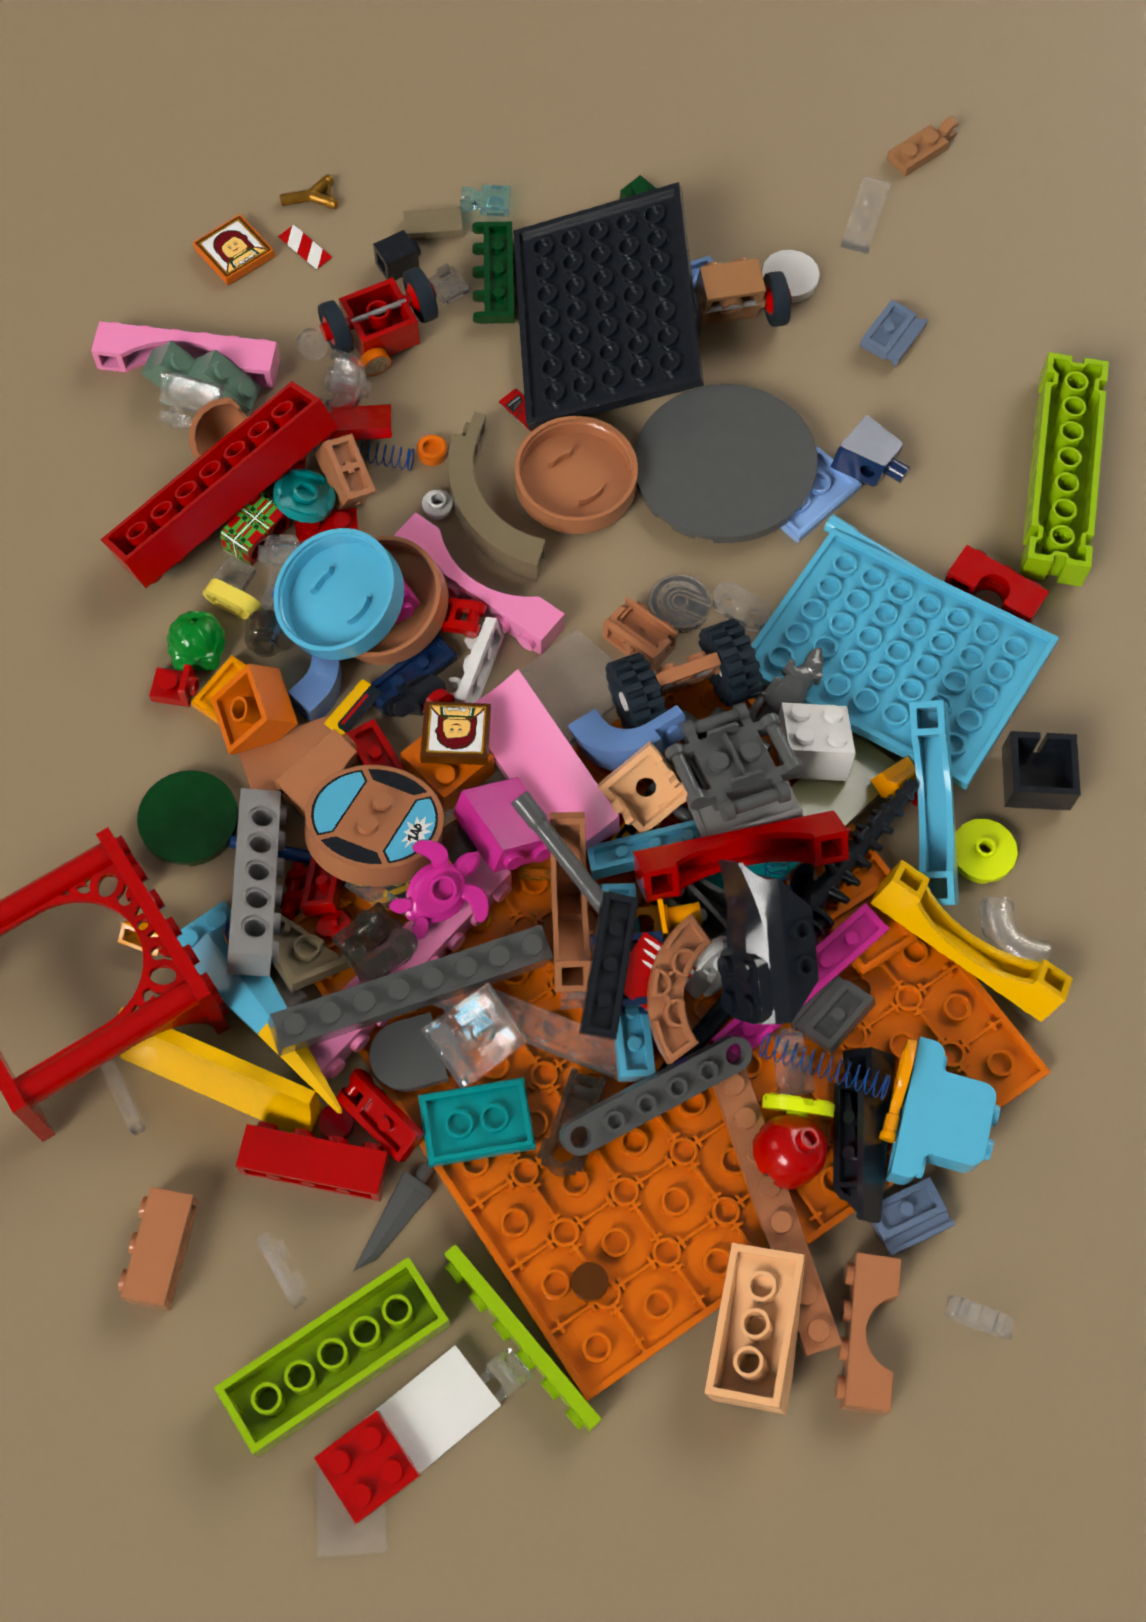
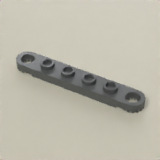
M736 1035L723 1036L713 1044L706 1045L591 1106L583 1113L563 1123V1127L559 1131L561 1145L565 1150L574 1155H586L739 1073L750 1064L752 1059V1048L749 1042ZM733 1044H738V1047L741 1048L740 1058L737 1059L738 1061H734V1063H729L726 1058L727 1049ZM583 1126L587 1130V1139L580 1146H575L571 1143V1133L575 1128Z

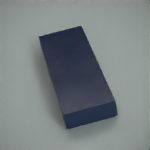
M437 634L432 642L421 652L395 664L370 683L382 692L373 705L385 716L382 706L384 702L398 694L395 688L396 685L403 686L422 674L437 676L458 660V654Z

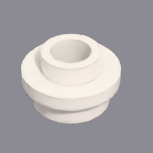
M432 490L423 497L422 508L430 518L441 520L446 518L452 511L453 500L450 494L444 490ZM437 501L442 502L441 504H438V505L433 504L434 502H437Z

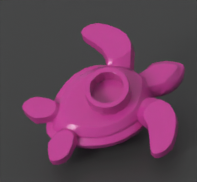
M419 840L412 845L413 851L428 858L432 864L424 866L414 875L407 889L406 898L392 900L389 904V909L398 914L406 913L407 919L414 922L412 930L417 939H422L426 936L429 923L444 921L454 916L462 908L464 901L468 902L471 906L475 920L477 922L484 921L489 909L487 895L481 887L466 881V877L471 876L479 867L480 853L467 852L461 855L454 864L449 863L447 849L441 843L432 840Z

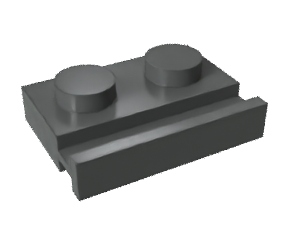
M838 975L800 1009L791 1026L795 1030H800L804 1033L805 1037L832 1055L875 1006V998Z

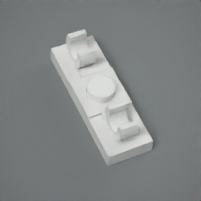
M486 616L483 626L479 624L481 626L479 636L474 639L465 638L464 641L471 650V653L464 660L462 680L458 677H451L448 680L451 687L457 689L456 692L451 693L454 696L455 702L474 703L481 698L504 638V633L497 618Z

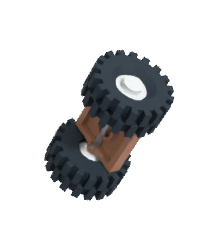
M731 618L701 629L699 633L700 640L698 641L702 651L689 656L687 663L676 666L675 662H671L657 668V674L654 673L653 669H650V663L648 660H645L644 655L640 654V652L607 663L605 670L607 672L606 680L609 683L608 689L612 695L611 699L613 704H615L616 713L621 719L623 728H636L650 722L667 711L664 706V695L708 679L710 684H713V690L716 695L719 694V700L722 703L724 702L727 707L761 695V690H763L761 681L763 678L759 672V668H761L760 663L756 660V651L750 644L751 639L748 635H745V629L742 625H739V621Z

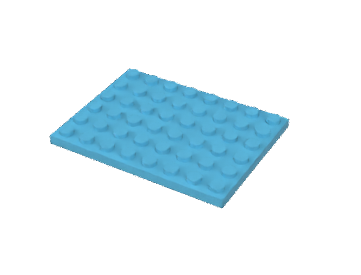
M833 528L751 646L752 648L754 647L756 660L760 663L761 668H759V672L763 678L761 683L766 687L776 676L781 679L784 677L781 674L782 670L791 658L795 660V667L804 663L811 650L818 647L821 648L823 677L820 684H813L807 691L803 704L847 706L851 731L903 758L908 756L914 764L909 702L944 700L947 702L953 784L966 790L1053 652L1059 637Z

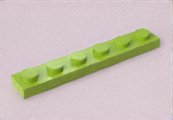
M455 1244L444 1253L445 1259L448 1262L444 1267L446 1272L456 1284L463 1281L472 1291L468 1298L481 1313L487 1309L496 1321L491 1325L505 1342L511 1338L520 1350L515 1353L529 1371L535 1367L544 1379L540 1382V1385L554 1401L560 1397L569 1409L564 1413L578 1430L585 1427L590 1433L601 1423L602 1419L457 1245Z

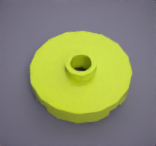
M974 819L964 823L955 832L958 873L967 880L978 884L997 882L1004 879L1013 869L1018 856L1017 843L1011 832L1002 824L989 819ZM984 845L988 847L990 852L985 853L981 851L979 846Z
M765 1093L762 1099V1108L782 1111L786 1112V1114H796L807 1118L808 1115L834 1117L835 1104L830 1101L820 1099L813 1101V1099L801 1098V1096Z

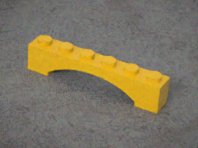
M901 860L880 882L870 904L1040 1022L1066 1001L1073 980L1072 977L1046 959L1037 962L1020 958L999 950L971 934L957 923L938 903L928 887L930 879L904 860Z

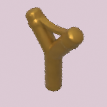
M326 174L308 190L279 194L281 205L286 206L311 201L329 209H337L339 201L331 193V185L334 183L333 177ZM328 188L329 196L321 194L325 189Z

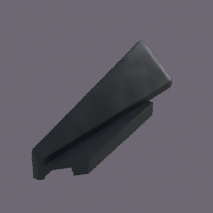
M868 1047L843 1051L845 1073L850 1061L852 1062L848 1073L847 1086L851 1084L859 1064L861 1066L857 1077L856 1089L862 1084L868 1068L870 1070L866 1081V1093L870 1089L877 1071L879 1073L875 1085V1096L878 1094L886 1074L890 1075L891 1079L883 1100L880 1099L882 1090L874 1098L873 1087L865 1095L864 1084L856 1092L854 1087L855 1081L849 1088H846L845 1082H842L840 1085L834 1083L833 1191L840 1199L850 1204L856 1211L858 1220L880 1223L888 1142L879 1139V1135L883 1129L886 1114L889 1112L893 1090L895 1057L890 1053ZM887 1081V1083H886V1086H885L883 1095H884V1093H885V1090H886L888 1081Z

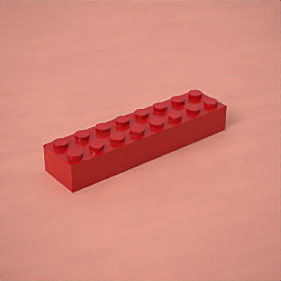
M291 381L100 540L121 566L141 585L147 588L151 584L158 582L163 577V574L172 566L182 562L197 545L207 541L212 533L221 525L233 519L236 513L246 504L255 501L260 493L270 484L280 480L284 473L295 463L304 460L307 454L319 443L328 440L331 433L338 428V425L320 398Z

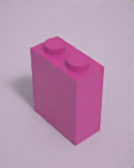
M518 777L462 790L453 812L493 873L506 869L514 870L521 865L535 861L542 862L550 857L548 848L511 805V802L528 791Z

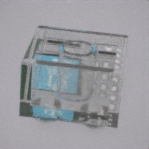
M489 982L445 1010L420 1029L460 1088L477 1081L529 1041Z

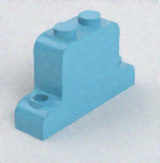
M921 1036L917 1040L913 1068L899 1113L900 1120L896 1132L897 1139L896 1143H892L885 1181L905 1185L910 1183L915 1177L921 1179L926 1163L961 1173H968L974 1170L983 1160L989 1161L994 1140L989 1139L991 1126H996L1000 1114V1106L995 1104L996 1092L986 1082L947 1072L945 1070L947 1056L943 1046L935 1040Z

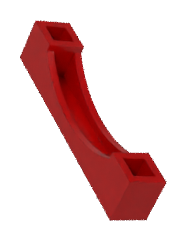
M831 810L633 851L636 882L645 901L651 902L660 898L680 896V890L688 885L721 872L719 859L742 862L745 866L772 862L813 863L815 867L846 861L849 860L848 830L836 812Z

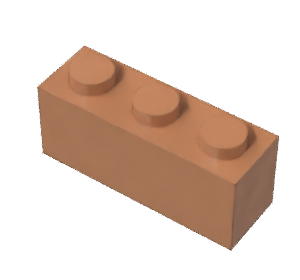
M150 1187L148 1197L144 1196L142 1198L138 1212L139 1218H142L138 1233L134 1232L132 1234L128 1247V1253L132 1256L128 1269H123L118 1283V1291H121L120 1297L126 1302L171 1311L199 1201L194 1195Z

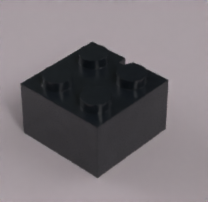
M1010 731L1002 746L1004 807L1071 810L1081 795L1077 734L1047 733L1037 752H1033L1041 739L1040 732Z

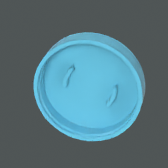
M350 528L323 531L299 545L283 564L274 589L275 615L284 633L313 656L327 660L353 658L376 646L394 626L403 604L404 581L395 558L369 534Z

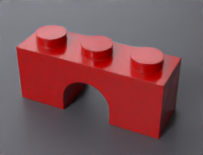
M969 545L965 546L949 569L944 582L973 596L982 590L995 592L1002 600V610L1028 623L1033 621L1050 592L1044 589L1038 582L1028 580L1016 573L1010 566L1000 564L988 557L985 552L974 549Z

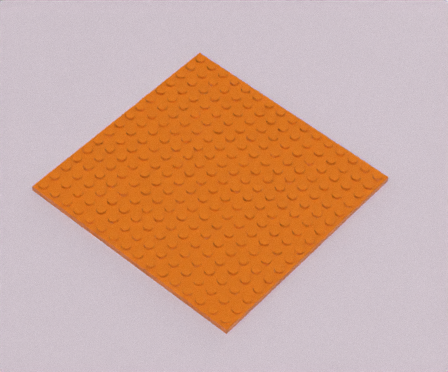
M709 679L664 695V706L667 711L678 705L682 711L689 712L698 720L709 717L717 707H721L725 711L733 709V706L727 707L724 702L722 703L719 700V694L716 695L713 690L714 686L712 683L710 684ZM754 698L744 701L748 710L756 701ZM620 718L609 724L613 727L624 729ZM769 734L762 736L761 739L772 746L769 755L775 766H780L778 752ZM682 739L680 742L676 744H682L684 742V739ZM577 745L572 747L597 784L613 772L592 763L585 757ZM650 778L639 780L636 785L637 792L644 796L653 780ZM793 778L788 780L790 786L792 787L799 779ZM685 801L682 805L688 808L687 801ZM673 813L666 817L675 824L683 823ZM456 818L443 826L441 844L447 849L449 863L454 864L461 855L467 852L477 851V848ZM852 823L848 827L851 830V833L848 835L850 840H854L852 833L856 830L855 825ZM586 850V870L592 876L588 853ZM869 850L864 857L872 863L870 869L856 867L852 872L855 877L861 880L860 886H846L843 884L839 889L850 898V901L877 884L879 886L880 882L891 872L876 851ZM550 857L542 862L535 861L521 865L514 870H509L512 878V890L509 895L500 903L496 901L488 909L489 914L478 927L473 925L464 934L466 938L460 947L453 952L449 950L444 956L538 925H542L553 954ZM810 863L814 866L820 877L825 871L824 865L815 867L813 863ZM795 869L790 873V880H792ZM635 870L595 880L600 887L601 884L635 883L636 897L639 898L638 908L652 906L650 902L645 901L643 894L639 890ZM786 880L783 881V883L785 885H789L790 881ZM352 883L342 887L338 910L344 911L349 916L353 928L352 937L346 944H337L333 939H321L325 941V947L342 956L343 953L349 955L352 959V964L349 969L313 983L322 997L343 990L409 921L404 915L369 903L376 887ZM587 900L590 946V938L595 936L598 913ZM830 901L824 908V911L829 915L845 904L841 902L834 904ZM301 912L291 921L303 927L308 934L319 937L316 925L325 914L305 916ZM648 915L639 916L640 933L652 932L655 925L654 920ZM824 930L826 933L824 938H817L818 944L829 936L826 930ZM919 937L914 944L862 978L851 964L839 974V977L845 981L847 979L874 997L875 1006L832 1054L834 1057L830 1066L829 1080L834 1076L840 1059L843 1058V1051L873 1047L894 1055V1086L906 1040L912 1039L917 1041L920 1036L935 1040L943 1046L947 1056L945 1069L947 1072L990 1084L996 1092L995 1104L999 1105L1000 1109L1050 1073V1070L977 978ZM552 958L544 967L391 1018L384 1026L380 1027L378 1025L369 1034L370 1039L368 1043L358 1053L384 1093L422 1131L423 1126L418 1095L524 1077L536 1150L433 1168L585 1400L589 1402L720 1309L732 1243L761 1248L768 1247L713 1087L586 1155H574L565 1150L561 1145L559 1131L562 1129L563 1123L567 1122L566 1120L583 1113L591 1106L637 1082H618L614 1040L579 1034L586 991L555 992ZM684 989L686 1013L691 1029L698 1024L723 993L722 989L708 997L701 994L700 999H695ZM485 993H489L488 996L490 997L494 1005L498 1006L497 1009L499 1010L501 1015L496 1014L497 1011L494 1009V1007H491L492 1004L490 1005V1001H487L488 998L486 997ZM471 994L475 995L495 1024L494 1028L473 1042H470L449 1011L450 1008ZM431 1012L449 1081L411 1092H399L387 1087L375 1077L371 1068L369 1053L373 1039L381 1029L393 1022ZM730 1016L727 1019V1021L722 1025V1027L717 1031V1033H719L734 1018ZM784 1023L772 1034L767 1047V1058L773 1053L777 1039L780 1036L775 1055L776 1061L781 1057L785 1044L789 1039L784 1063H788L793 1054L795 1044L798 1042L794 1054L793 1067H796L802 1057L804 1047L807 1046L803 1057L802 1070H805L810 1062L813 1050L816 1049L812 1060L811 1074L816 1070L822 1053L825 1052L820 1068V1077L823 1076L832 1056L830 1053L805 1037L804 1033L800 1030L792 1028L791 1023ZM505 1029H507L515 1042L509 1040L510 1037L505 1032ZM767 1039L764 1041L761 1055L765 1050ZM761 1044L752 1051V1059L746 1070L765 1123L774 1117L786 1114V1112L762 1108V1099L765 1093L801 1096V1098L813 1099V1101L820 1099L833 1102L834 1104L836 1076L829 1082L827 1073L820 1079L818 1070L811 1076L809 1067L805 1072H801L800 1064L797 1068L793 1069L791 1065L792 1060L786 1066L783 1065V1057L779 1062L775 1063L774 1054L767 1060L765 1054L762 1057L759 1056ZM653 1050L655 1072H657L665 1060L659 1050ZM843 1060L839 1070L838 1082H841L845 1075ZM808 1115V1118L818 1125L825 1136L828 1152L823 1170L810 1183L796 1189H788L807 1245L813 1243L856 1212L847 1201L840 1199L833 1191L834 1117ZM580 1126L572 1131L570 1139L573 1145L580 1146L581 1143H585L584 1140L587 1139L586 1136L588 1135L586 1134L587 1130L585 1127ZM423 1136L418 1145L427 1157L425 1139ZM888 1142L887 1145L885 1176L892 1148V1143ZM884 1178L883 1192L896 1183L885 1181ZM588 1262L600 1265L608 1275V1288L605 1295L594 1302L580 1300L574 1294L571 1287V1279L575 1269L581 1264Z

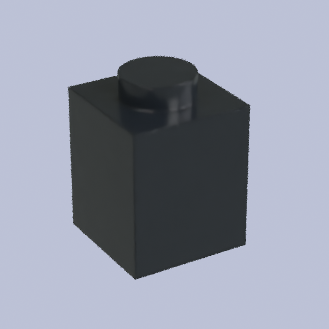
M404 230L373 243L375 263L386 280L392 277L394 280H398L403 277L405 271L419 267L420 247L416 240H411Z

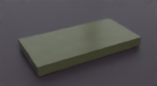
M852 731L856 754L847 781L799 779L791 788L799 807L803 808V816L834 810L845 827L848 828L880 797V794L870 780L896 762Z

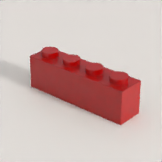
M259 1121L257 1126L246 1124L235 1165L240 1174L380 1202L390 1162L388 1153L383 1151L381 1145L363 1142L361 1147L350 1145L347 1139L334 1135H328L327 1140L315 1138L312 1132L299 1128H293L292 1133L278 1130L279 1126Z

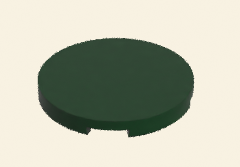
M180 771L160 779L146 792L138 809L137 826L145 846L155 857L163 862L189 865L191 867L215 859L229 847L231 836L235 834L237 829L239 809L233 793L219 778L202 771Z

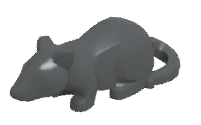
M818 647L811 650L804 663L800 666L795 667V660L792 658L788 661L781 673L784 677L781 679L776 676L748 710L752 722L760 721L762 717L770 713H776L779 716L782 702L804 703L807 691L813 684H820L823 677L821 648ZM762 704H764L763 709L757 714Z

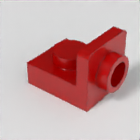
M188 664L184 665L183 671L157 667L149 697L152 702L190 707L192 696H196L199 690V677H196L192 665Z

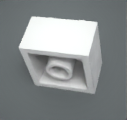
M782 702L778 716L782 723L780 728L795 756L800 758L805 766V771L794 779L847 781L856 754L847 706ZM778 754L779 764H780V766H781V765H783L784 763H783V761H782L780 755Z

